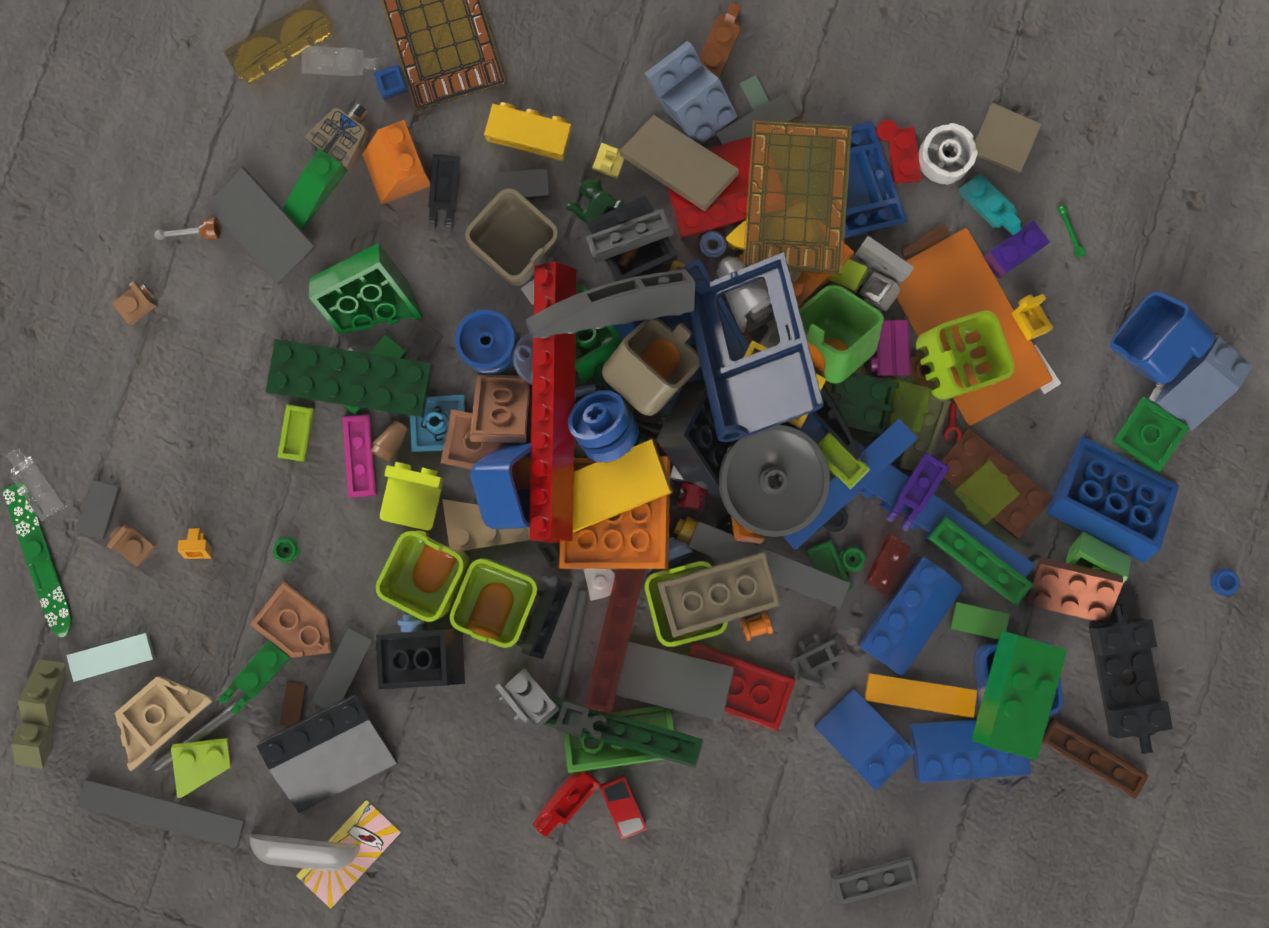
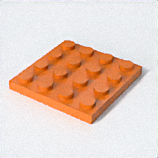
M660 456L670 483L671 460L668 456ZM574 458V471L596 463V461L589 458ZM670 494L574 532L573 541L560 542L559 568L668 569Z

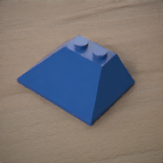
M873 122L844 127L849 128L845 193L844 200H842L844 202L842 238L907 223L903 206ZM807 137L806 147H809L811 137ZM812 138V146L830 148L832 146V139ZM805 148L802 170L809 169V148ZM812 149L810 165L812 171L828 172L830 170V149ZM833 151V153H832V168H831L832 171H833L834 151ZM802 172L805 184L808 187V173ZM811 172L809 193L812 195H827L829 190V174ZM833 174L831 175L830 195H831V190H832V176H833ZM810 196L817 218H827L828 198ZM832 198L829 199V212H828V218H829V219H830V205H831V199H832ZM819 220L822 224L826 226L825 221Z

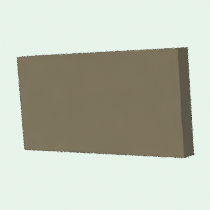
M655 115L620 149L621 157L703 211L714 202L738 175V168Z
M765 552L657 583L673 637L781 606Z

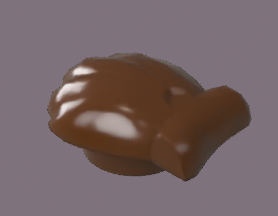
M918 352L910 361L911 375L918 383L919 392L936 387L934 381L926 380L925 375L930 373V368L928 365H921L920 360L925 358V354L922 352Z

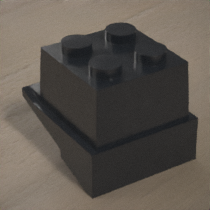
M646 195L586 224L591 234H595L652 213L654 210ZM665 237L639 247L634 261H630L627 269L617 265L621 257L620 254L604 261L614 282L655 272L676 261L678 255L669 237Z

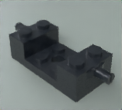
M1126 604L1114 605L1117 622L1089 627L1108 733L1110 736L1118 739L1132 736L1138 737L1141 753H1152L1154 751L1150 736L1160 731L1173 729L1168 702L1160 698L1151 648L1157 647L1152 619L1145 618L1128 620ZM1129 669L1132 671L1134 678L1130 684L1125 685L1121 681V673Z

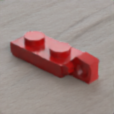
M587 771L574 772L543 807L533 822V826L540 834L547 837L556 826L560 824L566 825L599 787L600 782Z

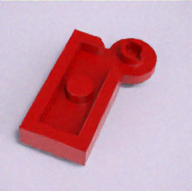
M891 120L881 121L876 128V134L881 141L888 142L889 144L888 151L894 184L920 182L922 177L914 127L898 129L896 123Z

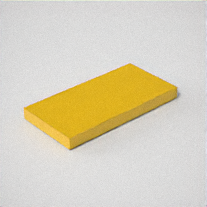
M651 439L632 447L628 453L619 459L610 462H596L574 471L573 533L672 493L654 440Z

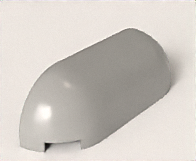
M250 834L249 839L255 856L266 864L323 871H337L348 866L357 856L360 845L260 834Z

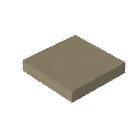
M992 103L975 140L978 152L977 157L1019 175L1041 127V123Z

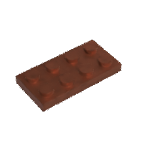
M969 428L963 432L961 439L958 442L956 441L941 459L943 463L950 466L943 479L1016 539H1019L1053 498Z

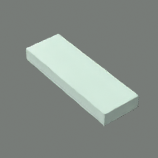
M149 633L66 655L73 682L155 659Z

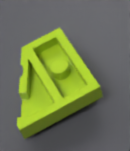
M228 738L172 744L171 746L177 798H182L231 767Z

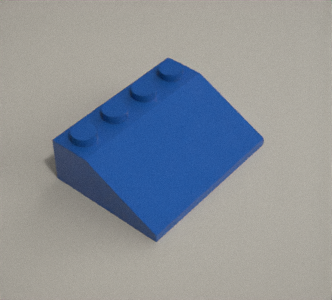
M1082 436L1053 493L1047 514L1145 563L1161 549L1179 485Z

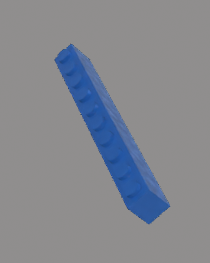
M812 413L807 415L801 428L793 427L808 435L816 444L829 433ZM855 440L859 453H861L866 447ZM889 465L864 487L860 493L869 499L874 496L881 501L879 506L885 511L890 512L909 477L892 465ZM934 494L910 527L914 530L918 527L926 532L924 537L929 540L928 536L942 518L946 516L1024 578L1027 577L1035 565ZM903 505L899 514L905 519L912 509Z

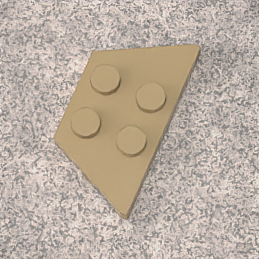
M157 676L115 712L117 724L121 729L123 747L125 746L128 756V769L130 771L135 770L209 706L214 699L162 676Z

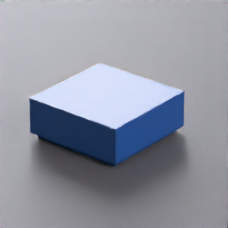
M399 64L374 73L383 100L409 92Z

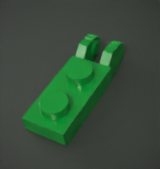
M269 640L233 679V684L225 690L218 701L222 704L228 702L239 688L246 695L231 710L236 716L251 699L254 700L290 658Z

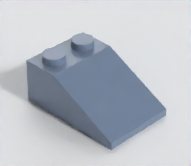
M1215 336L1212 346L1202 358L1193 356L1177 377L1165 384L1155 403L1190 427L1188 430L1193 431L1241 387L1253 365L1221 337Z

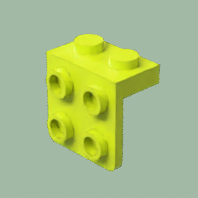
M395 462L394 467L387 465L384 476L388 477L380 511V519L422 530H431L434 526L444 478L437 477L438 471L422 468L421 473L411 471V465Z

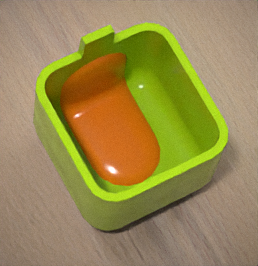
M421 530L405 532L398 538L375 586L376 593L382 600L423 621L431 622L441 619L450 611L467 570L471 565V559L462 550H455L432 540L427 532Z
M477 559L471 563L450 613V622L455 629L469 634L473 638L503 648L511 647L519 639L537 594V582L528 574L490 559Z

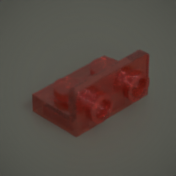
M886 535L863 584L885 595H889L911 550V546L901 542L902 539L894 535Z

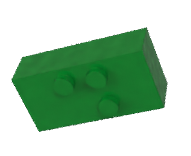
M1001 631L971 741L993 749L1037 760L1067 649Z

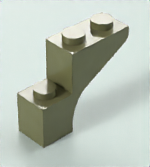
M39 659L18 698L22 723L11 742L16 765L43 769L52 751V724L66 675V663Z

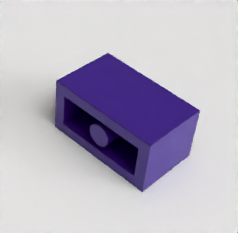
M1032 221L1018 233L991 250L984 258L998 279H1000L1049 244L1050 241L1037 223Z

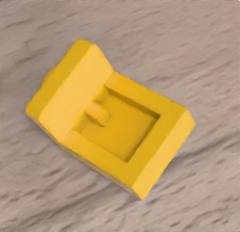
M1031 294L1024 297L1018 302L1019 307L1011 313L1027 341L1046 334L1053 329L1052 324L1040 306L1046 299L1044 294L1036 297Z

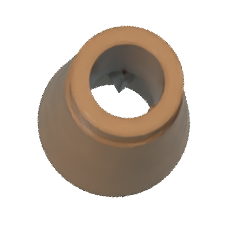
M394 421L372 443L374 446L371 452L389 463L392 458H396L408 429L401 423Z

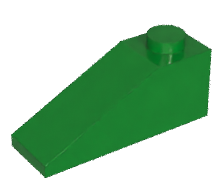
M319 148L300 175L283 210L304 230L347 171L341 163Z

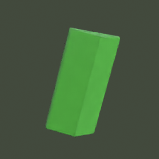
M652 706L610 712L674 731L672 713L669 708ZM564 733L568 773L664 760L585 736L580 738Z

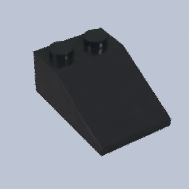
M457 629L376 635L378 689L465 684L463 632Z

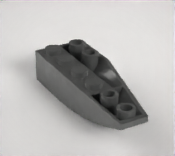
M686 269L608 283L574 295L526 319V325L533 338H548L555 334H571L579 330L601 329L609 325L629 324L632 321L654 320L668 315H682L683 313L694 311L695 281Z

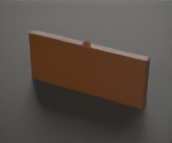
M287 681L280 725L290 726L300 721L302 707H304L303 700L306 684Z

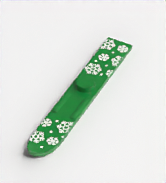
M23 481L1 490L45 618L54 634L60 638L66 637L71 629L72 622L70 608L27 483Z

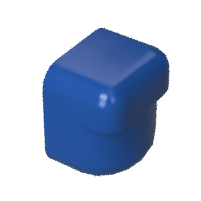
M1153 292L1141 302L1113 336L1110 348L1144 377L1158 384H1167L1177 377L1193 356L1196 358L1204 356L1214 342L1215 333L1187 304L1164 293Z

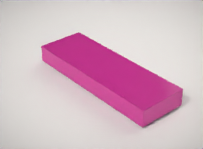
M371 415L344 416L342 420L348 497L377 496L374 453L371 452L373 448Z

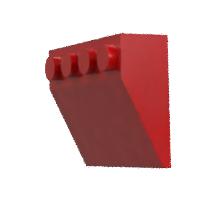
M754 136L708 148L709 151L738 168V175L705 211L666 186L680 240L702 235L709 231L735 226L748 219ZM768 147L766 148L765 167H767ZM769 152L768 167L775 168ZM766 170L764 176V190L766 184ZM769 170L767 191L783 193L776 170ZM764 193L762 194V195H763L762 214H763V212H764V198H765ZM768 193L766 195V216H771L772 213L785 209L783 194Z

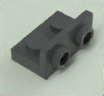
M526 668L522 669L505 686L500 683L495 686L500 692L497 696L506 708L512 707L516 712L513 715L514 719L523 728L528 726L532 730L537 731L560 709Z

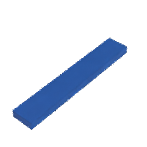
M900 418L897 419L860 453V460L869 467L870 471L851 490L839 478L833 477L830 480L826 502L818 516L802 530L782 537L796 550L918 438Z

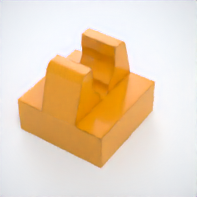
M189 528L187 540H178V552L184 559H212L213 548L205 540V534L201 533L200 528Z

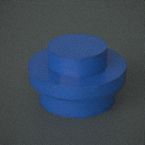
M1219 569L1211 577V587L1217 594L1229 596L1237 591L1239 578L1230 569Z

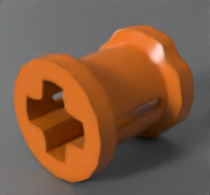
M763 611L761 615L748 619L740 618L742 631L747 642L751 641L752 637L765 633L773 634L767 611Z

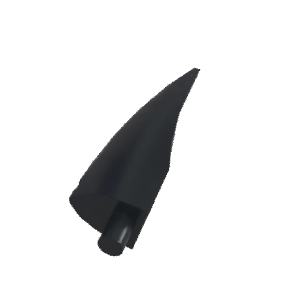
M824 384L820 391L824 405L819 410L812 412V414L858 461L861 459V455L836 402Z

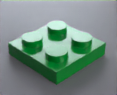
M1142 397L1111 443L1158 473L1162 470L1190 427L1147 398Z

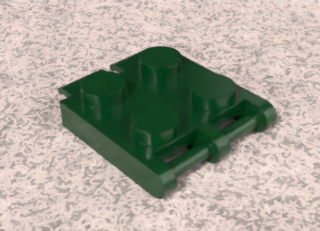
M854 372L843 382L833 383L831 393L840 395L839 399H833L849 428L881 435L886 430L889 414L893 413L894 407L891 405L895 389H898L899 383ZM888 387H889V388H890V389H889V394H888L887 402H886V405H885V404H884V402H885V397H886V395H887V389H888ZM882 411H884L881 428H879V423H880V421H881Z

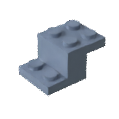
M688 41L645 73L665 113L681 126L686 136L700 145L704 144L715 133L722 130L738 117L720 79L702 65L693 45Z

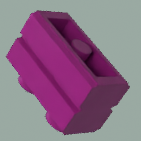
M887 320L883 322L878 348L869 360L870 371H875V377L894 378L911 375L909 320Z

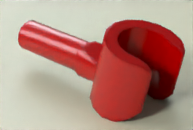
M950 404L948 427L943 430V437L947 441L948 433L951 430L956 432L955 441L958 442L961 439V432L956 428V404Z

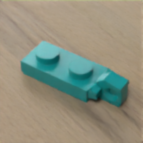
M978 174L959 188L960 196L993 228L1003 226L1012 236L1022 230L1020 227L1021 221L1016 216L1018 211L1014 205L981 174Z

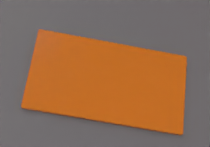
M967 228L906 260L914 268L909 276L899 285L901 291L896 299L918 337L945 322L987 310L997 316L1014 361V372L1011 377L1003 381L952 398L968 426H972L1053 380L1032 341H1027L1011 313L1014 309ZM956 326L952 330V337L956 349L959 352H963L964 347L959 335V326ZM943 330L939 336L944 352L950 349L946 341L945 330ZM978 331L965 335V342L968 344L980 340V333ZM983 346L970 351V356L973 359L986 355V350ZM986 361L978 364L975 370L980 375L990 372L991 364ZM965 363L963 368L968 382L972 386L978 384L970 365ZM951 368L956 384L964 388L957 370Z

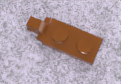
M731 2L726 16L719 14L699 56L702 65L719 79L738 38L742 24L736 21L741 6Z

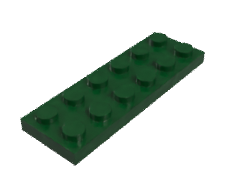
M275 339L265 392L424 418L433 364Z

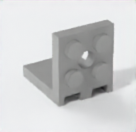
M867 236L851 259L868 267V271L860 285L862 287L874 271L895 281L899 286L914 268L869 236ZM863 300L875 309H877L879 312L882 311V309L874 305L869 300Z

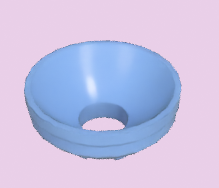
M674 537L669 538L668 568L677 565L694 554L693 549L688 547V543L677 540ZM647 569V571H648L649 574H653V573H655V572H659V571H662V570H666V569Z

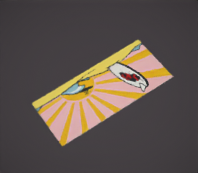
M366 800L328 841L360 845L359 852L348 866L337 871L303 868L296 876L331 909L401 832Z

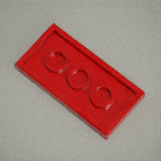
M692 642L688 656L735 667L725 712L778 731L796 679Z

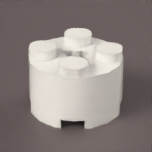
M955 123L934 128L922 142L918 152L920 170L931 181L946 185L961 179L975 163L978 153L972 133L964 126ZM945 150L950 152L949 158L944 155Z

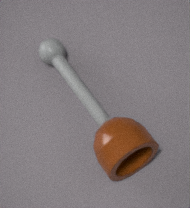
M214 217L204 219L199 224V228L172 231L158 229L154 235L156 239L163 240L168 236L200 233L203 238L214 240L220 239L221 227L219 220Z

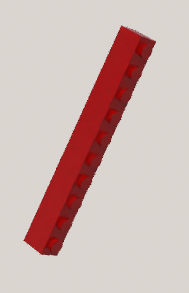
M558 262L534 266V315L576 295L577 269ZM561 333L551 335L548 338H533L529 540L547 543L573 541L574 436L568 429V418L572 408L575 406L576 333Z

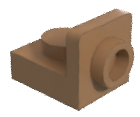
M134 281L129 284L131 289L112 302L127 324L131 326L157 306L152 300L155 297L152 291L145 284L140 285Z
M132 525L117 527L109 536L111 541L107 544L109 549L116 550L135 567H140L156 548L153 542Z

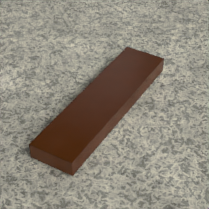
M1054 718L1051 719L1045 729L1042 744L1130 797L1137 798L1149 775Z

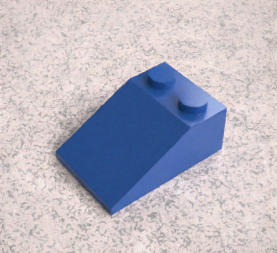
M854 689L814 726L875 790L915 753L908 743Z

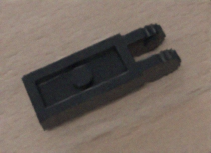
M433 154L428 208L430 209L429 230H436L438 224L437 210L447 211L445 219L446 231H453L454 211H456L460 156Z

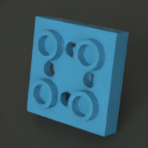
M464 395L428 397L424 418L410 416L413 453L443 451L450 410L454 409L465 412ZM436 407H441L442 412H441V413H438V412L440 411V409H439V408H436Z

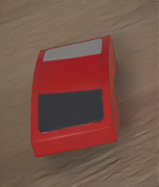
M624 774L599 785L622 840L647 829Z

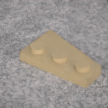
M442 499L449 547L452 549L466 551L529 540L530 528L491 529L484 523L478 505Z

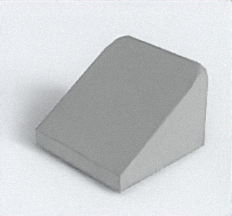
M874 271L859 294L880 309L887 311L901 290L895 281Z

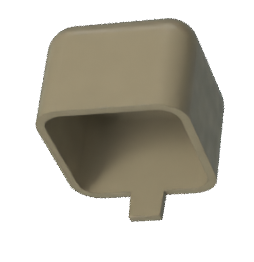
M510 188L500 191L467 227L465 233L471 250L512 286L524 285L534 275V266L544 264L559 246L556 226L518 191Z

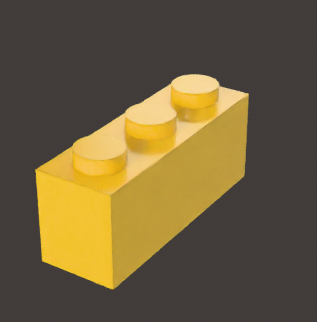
M501 102L500 105L492 103L484 136L486 141L564 161L572 128L565 118L552 116V119L541 116L542 114L538 111L526 109V112L516 110V107L512 104Z

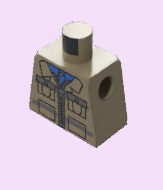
M358 103L353 106L348 115L335 107L306 134L305 139L317 150L320 148L341 163L345 170L351 173L370 137L368 130L361 125L369 112Z

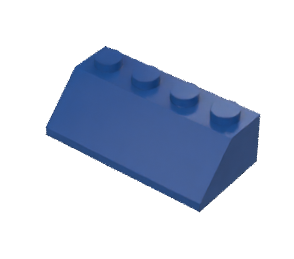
M918 557L857 646L903 677L964 587L927 558Z
M977 719L910 724L912 749L915 751L913 754L914 777L920 783L1031 775L1030 758L993 749L971 741Z

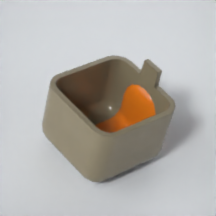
M658 318L654 320L645 319L624 338L605 362L602 369L604 380L640 413L648 416L658 413L682 389L701 366L698 353L686 343L692 332L682 323L672 331Z

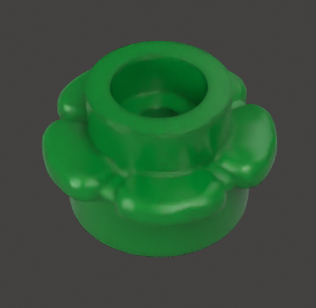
M292 537L279 538L273 548L274 557L279 559L281 563H291L300 554L297 541ZM286 547L289 549L287 553L284 552V548Z
M851 545L847 546L846 550L840 552L839 558L845 571L858 572L864 567L866 555L863 550H859L857 546ZM851 556L855 558L853 562L850 561Z

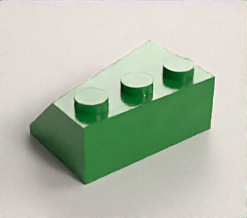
M379 243L309 278L310 300L339 335L371 329L374 324L388 322L391 325L399 323L400 319L413 317V320L423 318V314L407 279Z

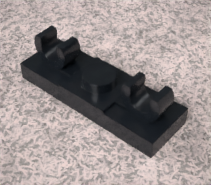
M552 575L551 577L542 576L541 580L547 582V587L544 592L537 590V595L541 596L542 600L533 613L531 628L523 627L522 629L523 632L527 633V639L525 642H516L518 647L523 648L521 653L543 659L572 586V582Z

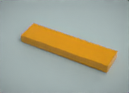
M868 673L864 700L974 718L978 690Z

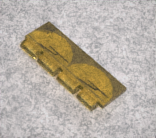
M309 0L223 52L239 79L245 77L250 85L265 76L261 68L262 66L266 65L269 72H272L289 62L284 55L287 51L294 59L311 49L307 41L309 38H312L316 45L330 38L332 35L328 27L332 24L318 1Z

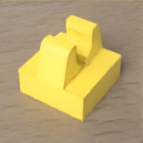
M601 143L592 169L618 179L625 159L620 156V149Z

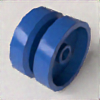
M477 310L467 315L459 323L455 333V346L460 357L475 372L484 375H497L508 370L513 365V350L519 337L514 327L501 313L493 310ZM491 339L490 344L486 345V340Z
M610 390L596 391L586 395L572 408L568 418V429L588 458L596 462H610L621 458L635 445L639 435L638 423L630 413L625 402L619 394Z

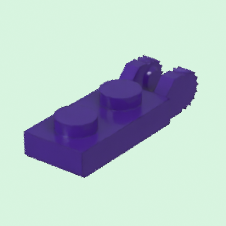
M925 452L897 496V502L893 505L886 519L893 522L899 515L903 505L908 506L912 510L903 520L901 526L902 529L907 531L917 515L921 514L950 466Z

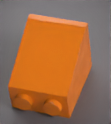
M405 120L378 129L362 155L381 204L383 205L430 187L428 174Z

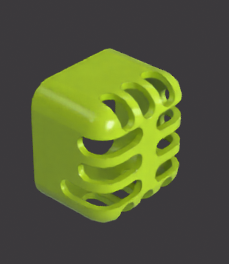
M988 310L940 324L921 334L915 343L916 350L921 349L925 354V358L920 360L921 365H928L930 368V373L925 375L926 380H932L936 385V388L931 393L940 400H948L990 386L1011 377L1014 372V361L997 316ZM956 326H959V335L964 347L963 352H959L956 349L952 337V330ZM943 330H945L946 341L950 349L944 352L939 336ZM974 331L980 333L979 341L972 344L965 342L966 334ZM980 346L985 348L986 355L978 359L971 358L970 351ZM988 361L991 364V371L981 375L978 374L975 370L976 366ZM965 363L970 365L978 384L972 386L968 382L963 368ZM951 368L957 370L964 388L956 384Z

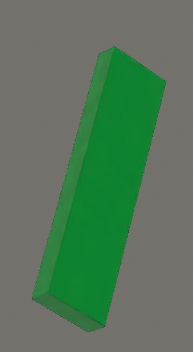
M946 516L942 518L928 536L930 541L1014 606H1018L1033 586L1030 581Z

